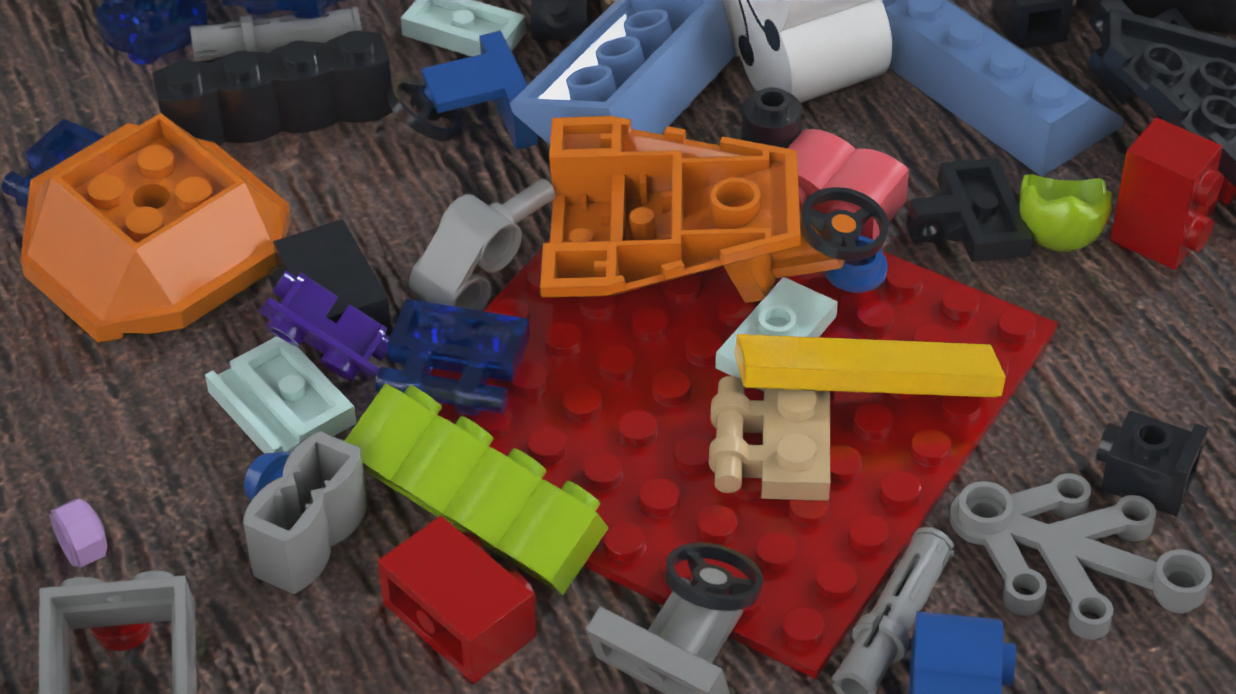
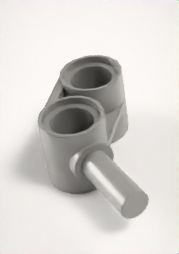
M540 179L503 204L495 202L487 205L474 195L469 194L457 198L444 212L439 228L425 253L414 265L409 276L408 286L410 292L456 326H465L473 322L483 312L491 295L490 282L478 274L480 269L482 268L488 273H495L511 262L517 254L522 239L521 229L516 224L555 198V190L550 182L546 179Z

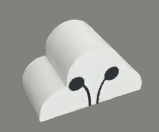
M723 0L736 54L734 57H741L745 71L756 91L769 87L779 88L791 93L802 103L882 75L890 65L892 36L882 0Z

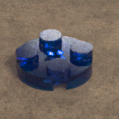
M103 0L101 6L98 7L96 5L95 9L99 33L104 42L119 52L127 53L131 62L140 65L153 63L163 54L175 52L192 43L190 27L208 25L207 0Z

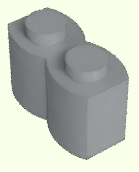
M317 432L302 441L292 451L285 463L283 477L269 483L256 494L248 505L243 519L254 577L295 594L309 586L322 573L329 560L331 546L340 543L351 535L363 520L367 510L368 500L361 448L324 432Z

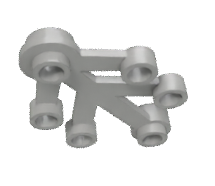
M1065 473L1055 477L1052 483L1010 494L1004 487L993 482H975L966 486L952 502L950 509L952 528L964 540L985 546L1005 581L1003 603L1007 609L1015 614L1028 616L1039 612L1044 605L1047 589L1045 578L1039 572L1028 568L1015 542L1032 547L1040 552L1071 605L1068 619L1070 629L1077 636L1084 639L1095 640L1104 637L1110 630L1114 609L1111 601L1106 596L1097 592L1081 565L1153 590L1160 605L1174 613L1190 612L1199 607L1207 597L1212 579V570L1208 562L1199 554L1183 549L1171 550L1161 555L1157 562L1095 541L1114 534L1128 541H1142L1148 538L1153 530L1156 509L1144 497L1137 495L1125 496L1118 500L1114 506L1086 513L1091 496L1089 482L1080 475ZM1069 493L1077 496L1078 498H1066L1061 494ZM1051 510L1057 516L1066 519L1046 524L1029 517ZM1125 516H1137L1141 518L1142 521H1133ZM1025 588L1031 590L1034 594L1023 595L1016 592V589ZM1092 612L1097 614L1101 618L1090 619L1083 616L1081 613Z

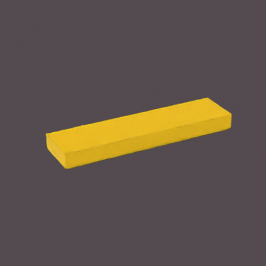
M737 334L734 353L743 386L746 388L997 397L1002 396L1006 378L990 344Z

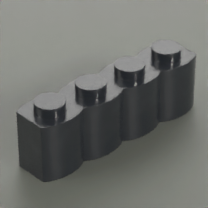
M350 31L326 43L293 41L269 53L236 51L211 63L178 61L152 73L160 113L193 137L214 142L218 146L224 142H257L271 138L282 131L289 133L317 131L327 128L338 121L347 123L368 122L380 119L394 112L387 100V92L392 86L390 61L382 34L378 32Z

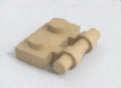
M735 376L722 378L718 383V394L711 402L710 415L712 424L717 428L716 439L711 442L709 447V466L715 473V487L721 492L733 493L741 488L742 477L762 478V499L829 501L830 391L764 388L763 401L749 400L744 395V386L740 378ZM743 432L763 433L762 445H748L743 440Z

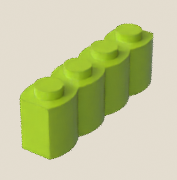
M385 383L345 439V442L361 448L363 470L435 517H444L460 532L467 531L472 533L481 541L486 549L563 596L609 528L596 512L601 503L573 482L566 481L560 489L543 480L542 477L546 473V469L524 452L513 448L509 455L506 456L489 447L494 438L473 421L460 416L454 424L438 416L437 414L442 406L415 386L409 385L403 393Z

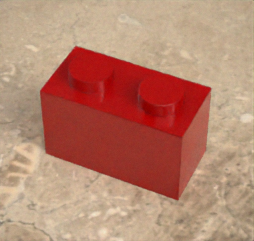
M1156 117L1126 151L1110 241L1173 270H1176L1191 250L1197 253L1200 252L1205 246L1214 225V220L1207 217L1209 207L1217 198L1224 181V174L1218 172L1223 146Z
M442 516L433 520L377 560L383 604L473 684L537 637L535 619L536 596L529 582L517 571H506L488 555L484 545L475 535L467 531L461 533Z

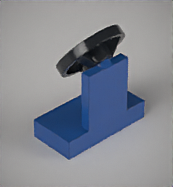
M501 31L479 36L481 55L422 68L421 73L424 83L414 79L400 78L394 81L387 92V100L394 113L410 128L428 138L438 141L454 139L462 128V118L457 109L493 100L515 149L538 145V135L513 114L510 102L528 85ZM398 91H405L411 98L410 105L418 113L417 116L402 102ZM442 117L449 120L451 128L436 127L427 123L426 120L438 121Z

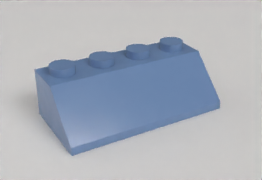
M616 0L510 102L513 114L549 145L552 118L616 116L631 119L632 129L663 134L666 127L683 110L690 106L697 95L717 77V74L736 55L723 0Z
M898 0L885 8L892 36V57L888 68L1041 177L1123 126L1124 118L950 0Z

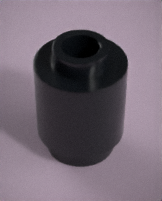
M774 87L764 88L750 94L742 105L741 140L788 148L800 135L802 107L799 100L791 93Z

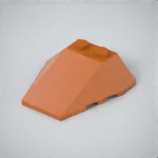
M616 116L552 118L549 162L555 198L552 204L550 243H543L540 282L541 297L615 296L801 245L797 150L723 136L719 145L686 139L685 129L669 126L666 127L664 135L632 129L631 119Z

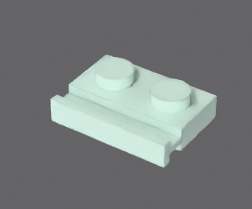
M277 336L231 360L230 369L218 375L213 370L205 374L208 392L264 454L280 451L292 453L302 441L321 431L335 436L357 424L354 405L297 346L291 345Z

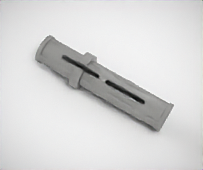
M357 7L269 19L252 20L251 15L240 16V21L190 27L194 60L197 62L215 60L236 51L269 53L293 41L326 43L347 32L361 31Z
M922 527L916 530L912 536L911 543L894 573L889 578L871 613L863 615L856 623L852 633L854 643L841 666L832 676V681H835L832 686L838 694H877V689L890 665L899 662L904 657L909 647L910 639L908 633L915 622L916 611H921L944 567L954 555V550H952L954 544L942 531L932 527Z

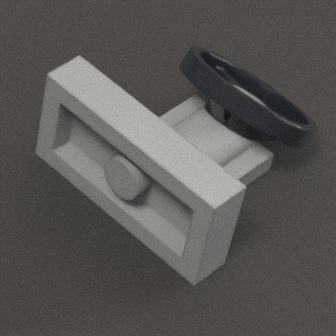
M712 543L684 544L673 549L667 557L664 578L673 592L648 630L601 606L585 629L596 658L665 694H730L723 669L712 664L743 614V609L751 606L758 600L763 584V575L759 567L750 558L734 549ZM703 558L714 559L732 565L743 572L749 579L733 577L728 570L717 565L707 564ZM687 559L692 574L691 581L677 574L674 568L677 563Z

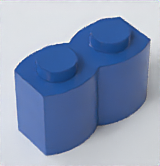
M916 611L911 641L909 694H1002V686L1012 687L1016 664V644L1003 642V620Z

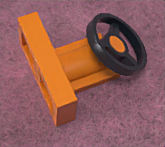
M842 187L825 188L810 195L803 204L800 214L801 245L725 265L724 268L745 303L762 301L771 291L777 278L841 269L845 260L855 261L873 256L885 243L889 230L888 218L882 207L862 192ZM833 200L846 201L862 207V209L855 213L846 210H835L829 214L812 208L819 203ZM873 216L879 226V237L868 245L856 247L863 225Z

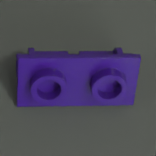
M286 270L272 291L282 298L280 303L269 298L258 311L270 319L266 325L268 330L291 345L298 347L302 341L324 354L320 361L326 368L346 380L354 381L355 377L358 376L366 381L377 374L380 368L368 360L373 356L377 360L382 361L394 343V339L385 334L387 327L379 324L350 304L347 305L338 321L334 323L326 316L338 296L308 278L302 272L296 277Z

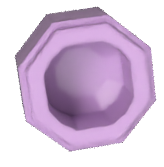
M74 499L51 510L49 517L53 530L72 566L81 568L106 556L107 541L104 527L97 513L87 502L81 499Z

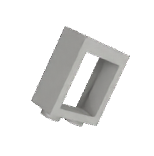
M146 571L135 575L129 581L103 583L96 578L75 577L63 581L60 587L39 588V694H71V629L171 621L173 694H197L195 602L186 577L174 576L165 571Z

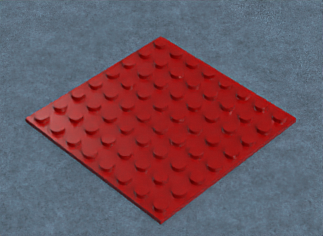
M542 246L418 381L415 387L425 392L442 406L437 414L438 416L454 424L460 416L473 421L494 438L489 447L506 456L509 455L513 448H516L536 460L546 469V473L542 477L543 480L560 489L566 481L573 482L601 503L596 512L609 528L583 567L664 606L673 592L664 578L667 557L673 549L689 543H712L734 549L750 558L759 567L763 575L761 592L754 604L743 609V614L728 637L805 675L817 679L911 543L913 534L923 526L1057 332L1058 322L884 251L882 253L888 264L887 276L879 287L871 291L853 293L841 290L829 282L825 271L785 277L838 301L836 318L820 335L822 338L990 344L1006 376L1002 396L997 397L830 391L829 501L762 499V478L742 477L741 488L733 493L721 492L715 487V473L709 466V447L711 442L716 439L717 428L710 419L711 402L718 394L719 381L726 376H731L715 368L716 352L761 302L745 303L724 266L615 296L541 297L540 291ZM777 278V279H775L774 284H773L771 290L776 286V284H777L782 278ZM744 386V395L749 400L763 401L764 391ZM743 432V440L748 445H762L763 433ZM703 558L707 564L717 565L728 570L733 577L749 579L743 572L732 565L714 559ZM687 559L677 563L674 566L677 574L691 581L692 574Z

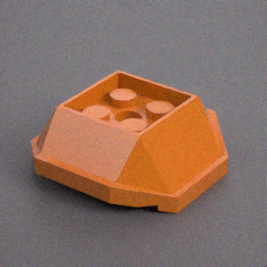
M159 113L141 125L125 124L31 179L20 257L23 274L98 343L123 339L124 333L154 334L184 329L268 275L269 269L277 267L273 241L287 236L291 222L290 207L288 202L217 144L193 137L166 116Z

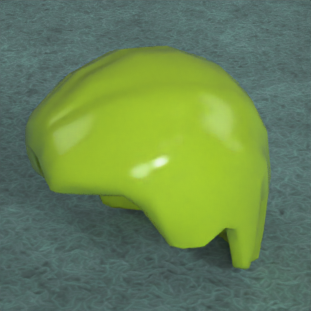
M1033 174L1023 176L1019 198L1020 215L1022 220L1028 225L1034 238L1033 241L1038 245L1054 251L1071 252L1088 246L1101 236L1110 217L1113 205V193L1106 190V182L1100 178L1057 180Z

